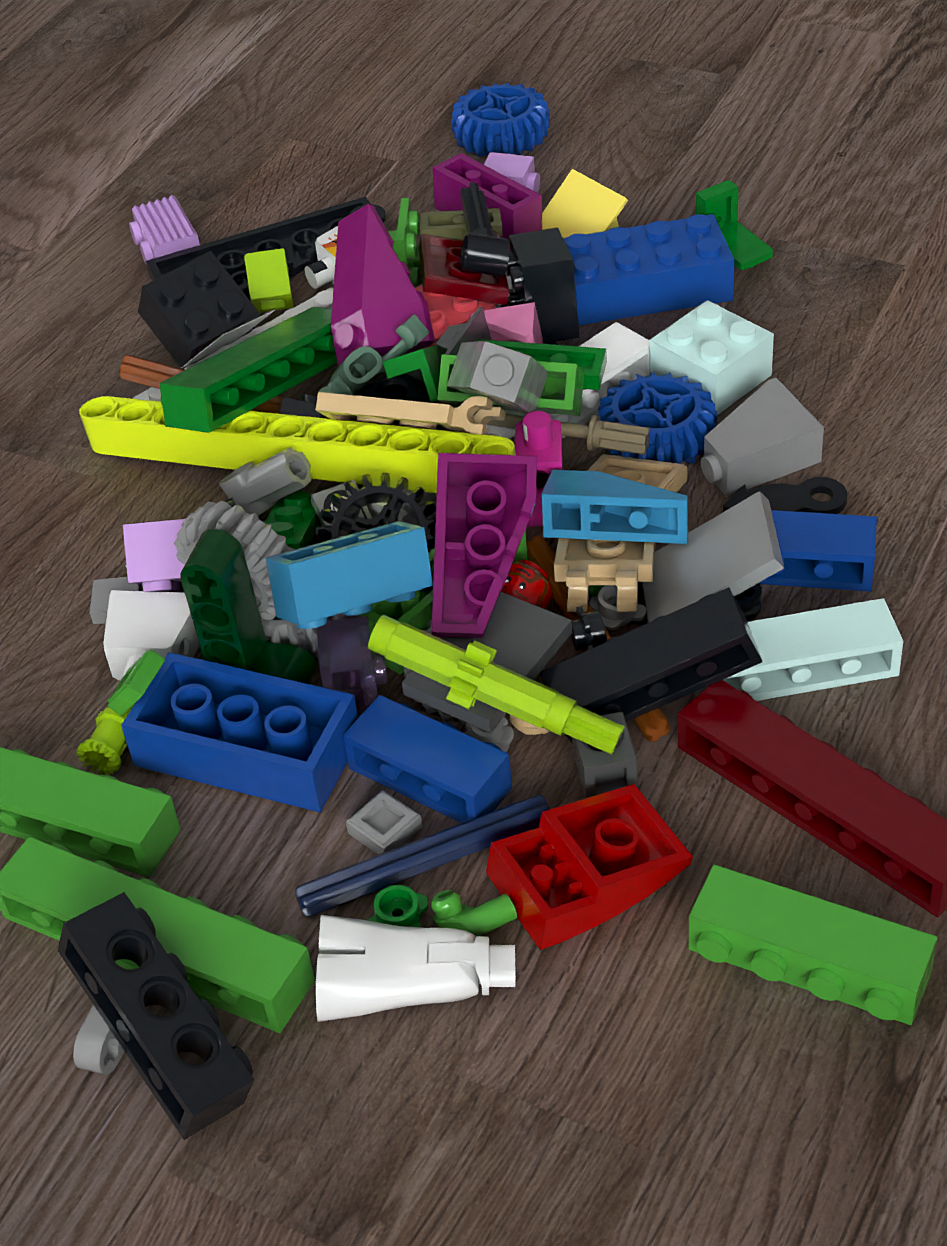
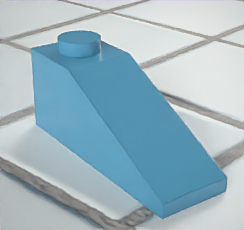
M552 470L541 494L544 537L687 544L688 542L687 495L600 471Z

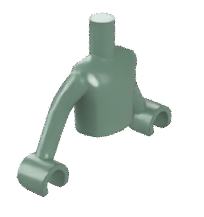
M414 314L395 330L402 340L388 353L381 357L371 347L356 349L340 364L332 374L328 385L320 389L319 392L356 395V391L365 387L376 374L385 371L383 361L404 355L409 349H412L429 334V330Z

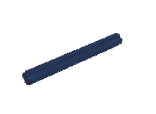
M537 794L298 885L295 889L298 905L302 913L310 917L491 846V842L539 828L541 813L550 810L549 805L542 795Z

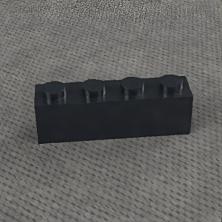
M728 587L715 594L704 596L699 601L668 615L660 616L652 622L628 633L613 637L605 643L579 655L566 658L558 664L541 671L540 674L545 686L576 700V705L601 716L623 712L625 722L760 664L763 660L746 617L731 589ZM565 734L572 743V737Z

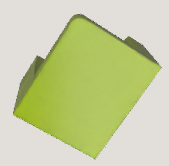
M285 249L245 254L250 299L258 312L264 313L294 308Z

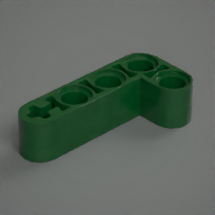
M209 529L203 532L185 563L180 577L204 660L310 684L317 670L315 658L301 647L267 642L244 551L240 542L226 531Z

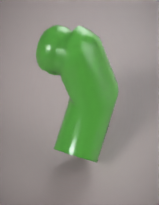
M452 890L436 894L431 901V907L435 913L432 918L439 928L460 929L470 932L475 936H482L517 919L514 904L505 893L477 907L461 904L460 896Z

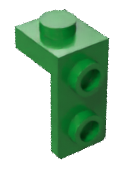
M727 180L696 192V215L714 214L734 258V266L739 270H745L773 258V249L738 222V186Z

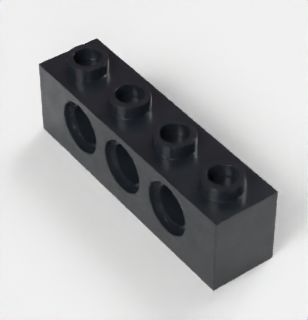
M123 892L63 923L58 946L59 954L184 1140L243 1105L254 1081L250 1061L241 1048L238 1046L232 1047L219 1029V1019L211 1004L205 999L199 1000L187 983V974L180 959L174 953L170 952L167 954L157 940L154 924L147 912L140 907L136 909L126 893ZM120 959L131 960L139 968L124 969L118 966L115 961ZM160 1005L165 1007L171 1015L165 1017L156 1016L150 1013L146 1007ZM181 1052H193L200 1056L204 1063L199 1065L188 1064L178 1054Z

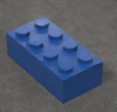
M698 214L686 219L667 222L654 221L648 225L629 228L615 227L608 231L591 234L578 233L563 238L573 258L578 325L697 307L707 300L714 304L733 301L734 258L714 214Z
M168 652L164 658L163 665L145 693L135 703L121 725L134 766L321 813L348 762L343 734L358 719L354 695Z

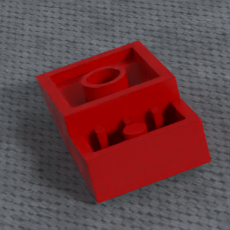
M631 784L541 813L539 828L491 842L486 874L501 895L505 893L509 896L516 909L518 920L539 950L584 933L644 900L691 865L693 856L636 785Z

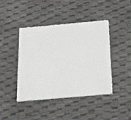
M275 310L221 335L183 367L241 338Z

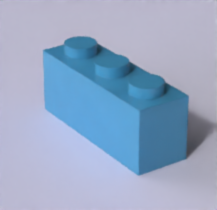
M401 521L266 558L276 617L297 624L299 629L323 626L327 623V617L339 613L348 616L367 613L372 610L371 604L383 600L387 602L407 601L415 597V591L433 586L425 529L422 526Z

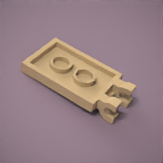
M318 392L315 409L329 419L493 436L498 435L488 434L487 423L491 420H504L506 413L501 407H492L493 401L484 396L470 397L461 406L454 408L448 404Z
M559 538L554 562L555 582H566V586H568L567 612H576L577 606H582L583 612H587L589 585H616L617 612H637L638 582H653L656 543Z

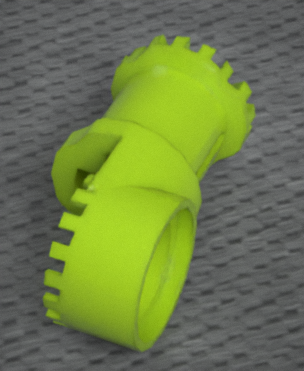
M133 706L122 716L107 707L96 717L97 727L89 739L80 743L76 750V756H79L80 762H85L84 766L92 765L90 769L92 772L98 769L99 775L103 773L110 775L114 771L117 772L121 766L120 756L127 746L121 725Z

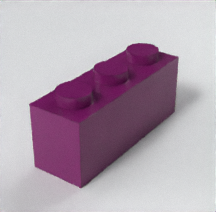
M462 153L432 167L434 206L437 210H463L460 190L461 188H468L470 182L478 184L479 190L484 192L487 209L500 208L502 238L509 239V235L542 230V195Z

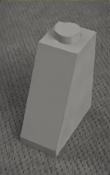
M487 341L462 342L447 387L473 396L488 397L494 403L527 414L536 410L549 372L529 355Z
M775 377L764 383L704 437V457L701 458L703 475L709 483H714L727 498L734 495L744 485H746L748 490L815 465L822 460L824 427Z

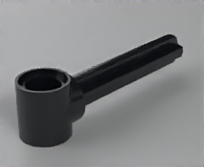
M470 182L468 188H461L460 190L468 232L463 239L460 269L466 272L504 277L509 261L510 241L508 238L499 237L492 230L484 192L479 190L477 183Z

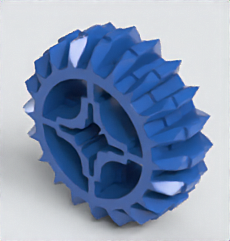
M509 82L505 85L494 83L493 86L488 87L481 85L479 90H468L467 95L459 97L458 102L453 105L451 127L458 146L465 148L467 153L476 152L477 157L489 155L490 152L521 155L522 151H532L534 145L542 144L543 138L548 136L550 113L543 94L536 93L535 88H524L523 84L513 86Z
M652 372L651 376L648 377L635 374L633 381L622 379L619 381L618 387L608 388L607 396L600 399V406L598 407V415L602 421L650 427L649 447H647L646 455L603 449L615 456L681 464L682 461L695 463L697 455H704V437L717 425V411L715 410V403L711 399V393L703 391L701 383H690L688 376H682L678 379L673 378L671 372L665 376H656Z

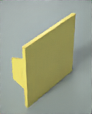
M572 169L542 213V230L558 227L563 238L578 233L591 234L608 231L619 227L617 216L628 202V199Z

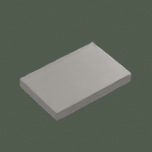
M760 491L690 531L687 544L670 543L655 552L653 582H642L648 623L660 616L668 615L695 603L704 596L715 594L728 587L733 595L736 596L784 569L770 503Z

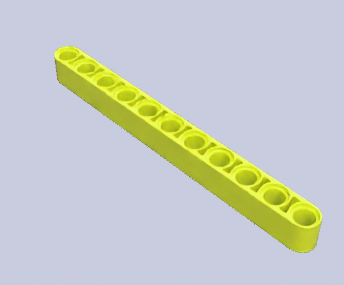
M101 396L87 401L79 409L91 448L95 453L236 470L252 461L256 465L291 447L297 452H303L309 461L312 479L344 483L355 480L356 484L363 485L362 476L369 474L372 478V486H381L380 478L382 473H388L390 475V487L396 488L398 481L405 477L408 479L407 490L413 491L418 487H422L425 492L437 493L438 453L516 455L512 440L493 435H476L463 432L248 411L216 430L206 433L165 427L163 407L159 401Z

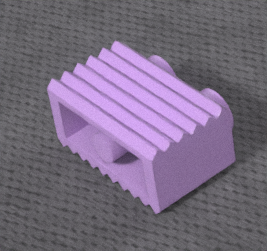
M171 195L169 199L163 197L161 201L156 199L154 203L149 201L147 205L142 203L140 207L134 205L132 208L134 221L129 223V228L135 245L140 246L145 264L147 260L200 245L195 229L175 196Z

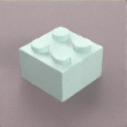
M707 300L650 339V376L652 372L656 376H665L671 372L673 378L678 379L682 376H688L690 383H701L703 391L711 393V399L715 403V410L718 415L772 376L774 334Z

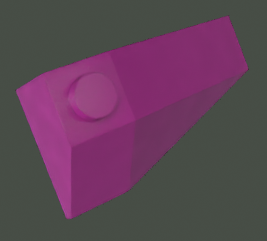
M370 204L338 221L331 330L338 366L353 351L360 347H371L381 357L384 356L402 340L395 330L414 314L429 330V334L405 354L423 349L435 342L427 301L422 292L415 290L408 277L411 272L406 263L399 261L392 248L394 241L375 207Z
M438 453L432 635L436 637L483 638L536 505L537 456Z

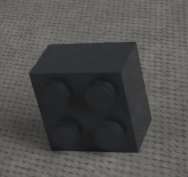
M558 227L509 235L510 254L506 274L511 277L513 288L509 289V306L535 302L543 343L580 338L573 258Z
M212 251L142 286L138 308L140 316L180 368L221 335L259 317L258 310ZM253 327L246 334L250 333L253 329H255V327Z

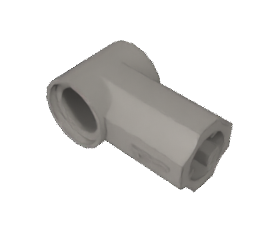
M290 447L256 465L252 461L239 467L223 478L219 485L229 499L233 498L235 503L240 505L246 513L250 515L256 513L259 516L271 508L279 499L305 487L312 480L310 476L311 465L303 452H297Z

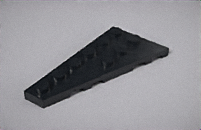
M366 197L147 260L148 273L152 281L197 257L212 251L247 298L251 300L244 258L245 254L284 248L289 277L291 278L304 271L306 266L318 261L315 242L319 236L338 226V221L347 217L356 207L371 203Z

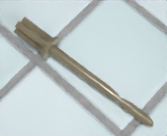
M505 413L504 420H491L487 425L515 429V424L523 421L524 416ZM599 415L592 416L589 426L561 422L562 436L587 439L588 451L593 452L596 448L646 455L647 447H649L650 427L602 421Z

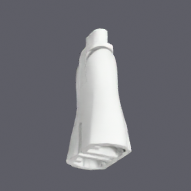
M321 915L316 972V1013L318 1022L362 1016L413 1005L464 1000L478 994L479 984L482 986V995H489V987H515V945H489V937L475 936L470 932L454 928L403 927L361 919Z

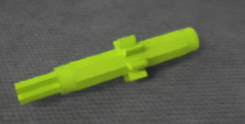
M382 615L379 618L368 642L369 650L450 687L451 689L446 697L448 701L469 710L479 700L541 729L544 728L560 736L563 733L611 755L617 747L625 726L576 705V700L560 694L559 691L494 663L493 660L497 650L474 640L473 643L468 644L465 650L386 615Z

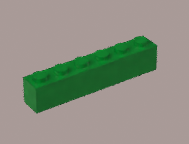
M311 307L159 383L165 427L210 433L336 364L337 358L331 330L332 309Z

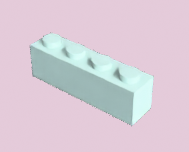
M884 598L750 621L748 625L763 662L725 678L723 681L736 689L746 691L754 700L759 701L899 676L903 639ZM707 687L696 691V697L700 693H702Z

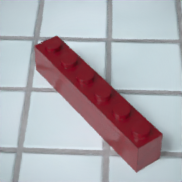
M723 680L707 687L678 712L679 749L938 918L947 909V819L929 809L918 798L908 796L887 783L873 770L863 768L842 755L831 744L820 741L797 727L786 716L778 715L760 704L746 691L736 689Z

